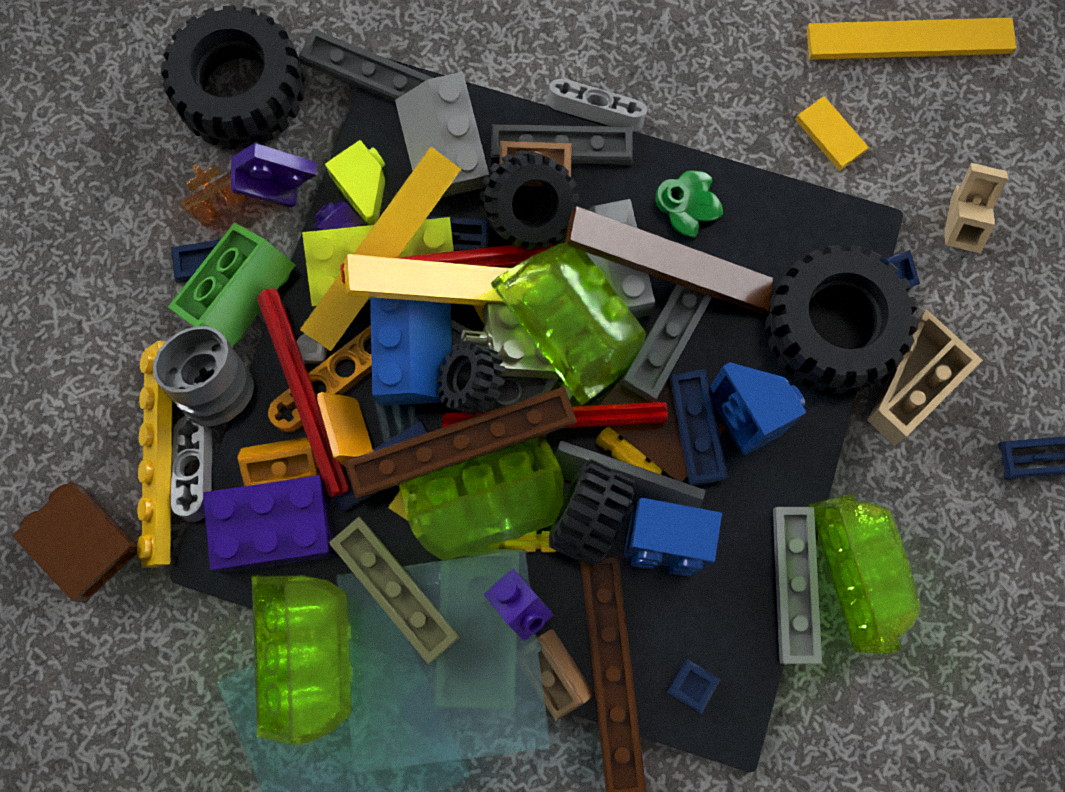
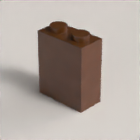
M70 481L68 484H63L56 488L48 498L50 501L39 511L28 514L20 522V528L12 537L72 601L86 603L137 554V543L83 486Z

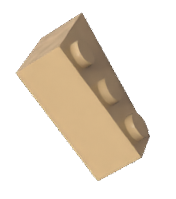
M927 309L918 317V330L911 335L915 341L910 351L890 371L867 420L894 446L906 438L983 361Z

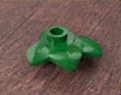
M694 170L686 171L678 180L667 179L663 181L656 190V204L662 212L669 214L672 227L678 233L690 238L696 237L699 222L713 221L723 215L719 199L712 192L708 191L712 183V177L707 173ZM671 192L676 194L678 200L671 196Z

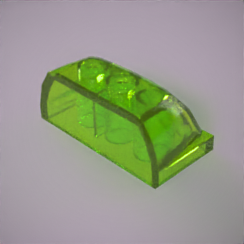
M565 243L557 244L500 274L490 283L581 406L626 373L644 344L646 336L644 329L630 312L625 301L618 296L606 280L601 269L594 264L586 252L567 246Z
M543 435L400 484L399 488L413 534L428 552L443 561H448L472 552L482 551L489 546L510 539L520 538L524 534L554 524L563 505L564 479L561 468Z
M853 493L809 504L810 507H814L816 529L854 652L890 654L901 650L898 638L914 626L921 613V605L910 564L892 513L888 508L876 503L854 499Z
M304 575L252 577L257 737L290 745L309 743L333 732L351 714L350 682L353 677V668L349 661L351 626L348 622L346 593L327 580Z

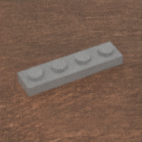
M775 507L773 509L780 664H822L814 507Z

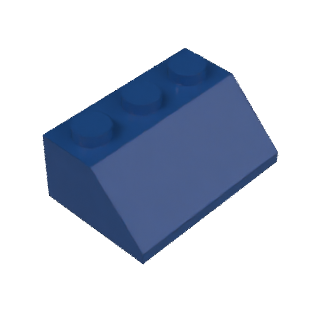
M370 297L372 395L378 405L442 403L440 400L442 396L438 395L437 389L442 385L437 383V377L443 374V371H440L439 368L441 364L446 365L447 361L444 357L447 352L453 354L451 349V303Z
M729 362L721 368L710 386L713 407L727 427L743 457L782 436L806 413L804 409L805 400L799 389L794 385L790 386L785 377Z

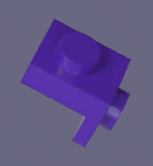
M330 201L316 213L315 217L318 220L312 227L319 231L367 226V224L345 201H337L334 204Z
M514 568L483 594L507 625L523 640H527L532 634L541 630L545 622L553 616L552 611L542 602Z

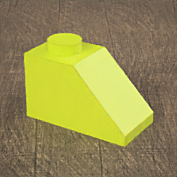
M359 140L328 161L325 166L331 180L367 225H375L380 216L385 187V177L382 170L385 163L375 148L372 147L368 150L363 142Z

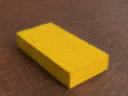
M825 96L798 114L795 119L839 171L863 155L869 148Z

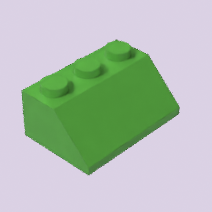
M234 222L168 308L194 327L208 326L219 330L233 347L243 339L246 329L256 316L262 313L257 295L265 289L275 288L277 290L283 286L296 265L267 240Z

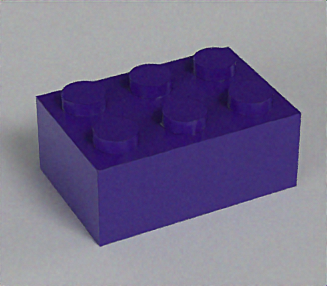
M320 475L203 492L210 570L223 574L335 557V550L329 544L333 539L329 496Z

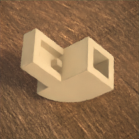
M974 163L970 164L961 185H956L951 197L944 232L945 245L981 254L995 226L993 208L1008 180L1007 171Z

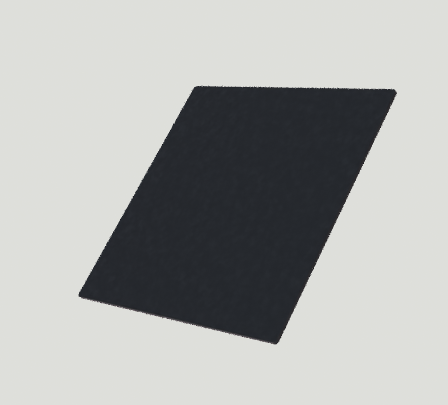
M391 60L433 78L445 76L429 70H425L412 65ZM466 82L489 178L493 173L489 168L494 163L499 165V162H491L492 124L608 126L557 111L544 104ZM357 87L330 160L359 140L363 142L368 150L372 147L376 149L385 163V166L382 167L385 187L380 218L413 171L396 102ZM633 131L632 165L571 164V177L574 178L577 185L572 189L579 193V201L573 202L574 207L577 206L588 210L596 205L630 199L638 229L772 277L771 298L790 267L798 260L803 261L808 253L816 249L823 253L827 246L839 245L841 251H845L849 245L861 247L862 254L868 255L870 251H874L881 255L880 259L893 255L903 219L902 211L893 207ZM327 168L302 232L316 231L312 227L318 220L315 215L330 201L333 204L337 201H345L359 216L331 180ZM692 170L702 171L712 177V183L708 191L712 192L719 199L723 209V215L720 218L708 222H699L698 233L695 238L678 233L672 227L669 214L662 212L656 204V190L663 181L667 179L678 180L684 172ZM520 186L516 190L512 200V209L517 219L531 218L540 211L545 201L544 186ZM486 187L440 198L428 216L487 219L482 214L480 207L484 205V201L479 199L480 191H485ZM671 192V196L678 200L676 194ZM490 227L488 248L512 245ZM451 228L452 232L482 234V230ZM302 233L291 259L296 266L290 272L289 279L281 286L279 291L296 340L304 334L300 329L316 308V306L311 304ZM551 238L549 243L554 246V260L552 262L504 268L555 272L559 274L563 305L556 311L559 329L564 337L583 338L584 341L582 343H585L583 352L587 351L596 357L595 362L569 401L572 407L600 405L627 373L676 284L649 275L655 299L651 315L580 329L560 240L556 242ZM453 242V244L481 246V244ZM833 292L821 293L811 299L809 303L810 320L816 332L825 341L844 349H859L869 342L871 334L870 322L864 309L855 300L846 295ZM712 297L670 375L706 369L710 387L721 368L729 362L785 377L790 386H796L805 400L804 409L806 413L782 436L744 457L727 428L720 435L728 479L726 481L695 486L706 490L700 509L722 513L714 563L698 571L697 574H692L691 577L669 573V566L657 565L654 566L653 570L631 566V559L623 558L630 513L636 505L634 503H631L621 530L606 556L619 555L640 737L746 772H754L758 766L784 664H780L773 509L775 507H814L817 544L857 391L853 392L848 389L843 394H832L830 387H825L821 392L811 389L810 385L812 382L807 379L799 383L792 378L795 371L791 367L787 366L783 369L777 362V359L781 356L778 350L771 351L768 340L772 333L767 332L765 327V320L770 314L768 311L762 315ZM367 300L331 351L327 349L326 359L371 325L370 300ZM451 303L452 320L472 331L483 332L484 324L473 305ZM267 325L249 369L254 381L251 400L241 413L229 421L212 465L211 491L244 486L237 459L240 449L307 437L303 426L293 432L280 431L271 423L268 417L270 404L288 390L289 385ZM371 338L365 343V351L371 354ZM564 352L567 373L562 379H558L553 390L561 387L582 353ZM343 359L336 366V374L343 378L351 376L356 369L355 362L350 359ZM305 363L308 373L320 365ZM372 372L342 394L343 396L353 397L359 402L373 449L420 421L424 422L429 432L442 428L443 414L462 412L446 407V404L443 403L379 406L372 395ZM312 383L316 396L321 392L326 393V385L324 383ZM286 406L282 407L279 410L282 416L278 421L281 419H285L288 422L292 421L294 418L292 411L297 407L295 406L290 410ZM714 408L716 419L724 425ZM606 427L563 428L547 434L536 450L540 452V455L522 487L475 460L467 461L421 530L388 508L405 483L380 491L345 512L340 510L334 497L329 496L333 539L358 517L362 518L440 612L443 548L484 549L483 537L486 530H500V533H506V530L536 531V534H542V531H550L562 500L571 484L570 481L550 475L560 441L613 458L611 451L603 450L595 442L597 436ZM686 477L683 480V483L689 484L688 478ZM204 517L200 521L190 523L170 575L173 583L437 670V659L432 664L426 663L336 551L335 557L222 574L210 570L206 518ZM536 549V552H521L520 576L552 611L553 616L545 622L541 630L532 634L527 640H523L518 635L517 652L545 632L553 629L594 691L580 562L558 551L541 552V549ZM685 659L692 661L720 679L702 714H699L666 693ZM517 662L516 696L545 705ZM595 691L594 696L571 711L570 714L598 723Z

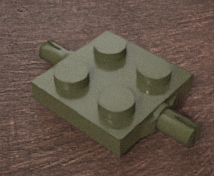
M487 302L482 310L484 320L483 332L463 330L461 334V341H471L499 352L498 355L502 356L504 360L500 365L505 366V373L500 376L562 379L567 373L564 352L582 353L585 343H582L584 339L581 337L572 338L562 335L555 307Z

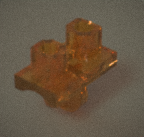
M196 163L191 168L197 176L185 182L191 192L201 185H204V188L180 203L188 214L192 213L206 227L220 218V215L210 201L223 194L231 208L235 209L248 201V197L232 192L231 171L210 183L209 180L221 174L217 166L214 164L205 171H202Z

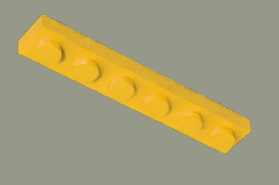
M157 341L146 348L140 359V370L144 373V387L140 392L139 404L140 408L144 409V419L139 430V443L143 446V460L138 468V479L142 483V498H140L137 514L139 520H142V535L137 542V555L141 558V568H158L170 565L172 399L156 382L153 373L156 354L166 341Z

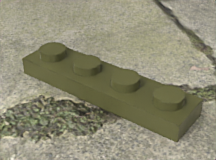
M358 517L329 542L427 664H432L461 638L362 518Z

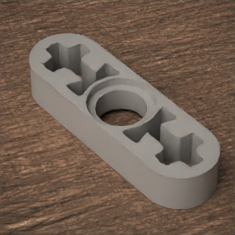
M556 79L549 85L547 104L557 111L611 127H633V131H638L643 127L647 108L636 99L567 79ZM591 103L600 104L602 106L593 105Z
M184 416L177 421L173 429L171 508L175 514L184 520L197 522L205 517L203 492L212 490V429L210 426H200L193 423ZM193 427H196L198 432L193 433ZM192 434V441L186 436ZM199 459L200 466L198 471L192 476H185L184 469L187 463L191 460ZM192 495L197 498V502L191 503ZM191 503L190 510L185 507L186 504Z

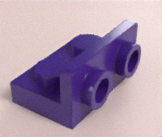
M256 143L231 157L232 192L285 207H293L297 204L296 187L317 176V162Z

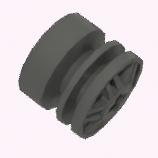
M196 326L185 329L168 339L156 354L153 364L154 379L193 423L200 426H217L228 422L241 413L251 400L254 390L252 373L219 330L208 326Z

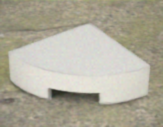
M304 333L296 340L304 363L321 364L326 360L327 348Z

